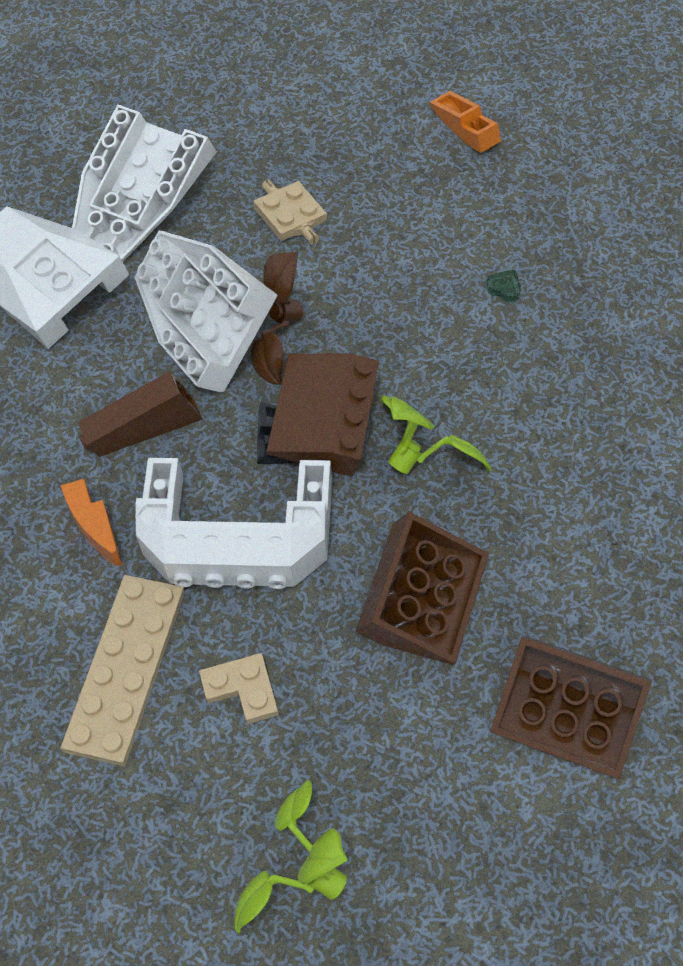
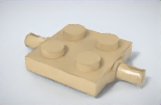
M268 179L267 182L265 180L262 183V188L267 192V195L253 200L254 210L280 241L293 236L303 235L310 245H313V242L317 243L319 236L312 229L327 220V213L299 181L277 189L271 180Z

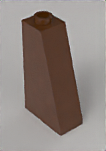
M169 371L78 422L82 432L79 438L87 451L91 449L101 457L203 420L194 397Z

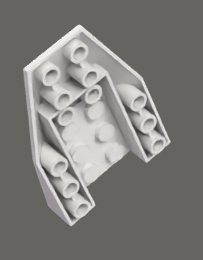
M117 105L82 171L72 228L114 252L124 262L172 212L217 151L209 138L187 129L184 130L182 135L147 123L140 112Z
M6 206L0 212V307L49 349L69 331L61 319L98 284L110 293L129 276V273L117 254L78 230Z
M160 230L151 242L149 250L135 275L136 283L160 345L197 387L221 393L224 392L278 295L216 247Z

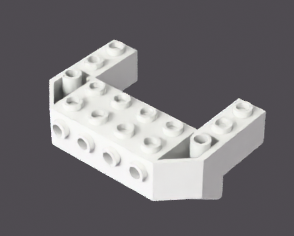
M148 458L143 498H136V537L143 556L170 584L180 587H189L195 584L207 585L212 588H219L223 585H237L241 588L269 586L273 589H283L285 587H295L328 559L332 495L330 461L300 460L297 501H287L286 523L180 521L179 510L184 477L179 459Z

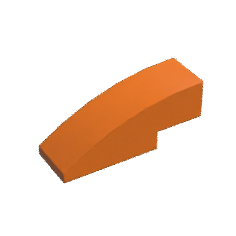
M448 91L430 101V107L438 117L467 145L479 153L501 142L498 123L483 116L480 105L452 91Z
M84 479L61 485L66 503L81 533L104 558L115 566L122 565L109 515L103 500L92 503L90 492Z

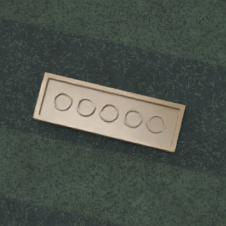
M124 575L62 742V752L126 766L185 594L184 587Z

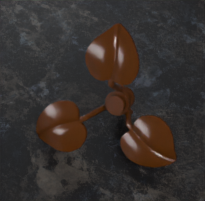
M298 252L278 253L270 256L265 263L263 271L264 285L278 295L269 310V315L279 324L262 332V339H257L253 342L251 361L254 370L261 378L276 385L282 384L281 373L284 352L280 338L273 332L283 327H288L289 322H299L303 317L302 303L299 300L289 298L295 279Z

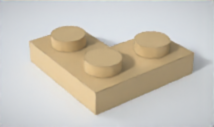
M262 653L199 670L208 704L239 695L247 724L279 715Z

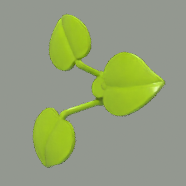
M382 395V403L391 408L393 420H407L408 422L401 442L388 460V463L395 469L408 474L416 461L423 463L426 457L442 445L448 444L481 461L488 473L491 472V466L479 449L452 434L449 437L445 436L421 454L419 451L422 447L412 440L418 424L433 430V423L403 400L394 396Z
M309 779L286 798L275 818L276 829L283 831L288 826L310 852L300 868L298 881L278 875H271L269 877L267 871H262L254 877L243 890L237 903L234 924L238 934H240L241 928L253 920L264 908L271 895L272 885L276 883L301 888L309 893H312L315 889L330 900L338 897L345 887L347 876L336 869V867L348 861L342 848L340 833L334 828L329 829L312 845L297 828V819L305 813L311 800L312 782Z

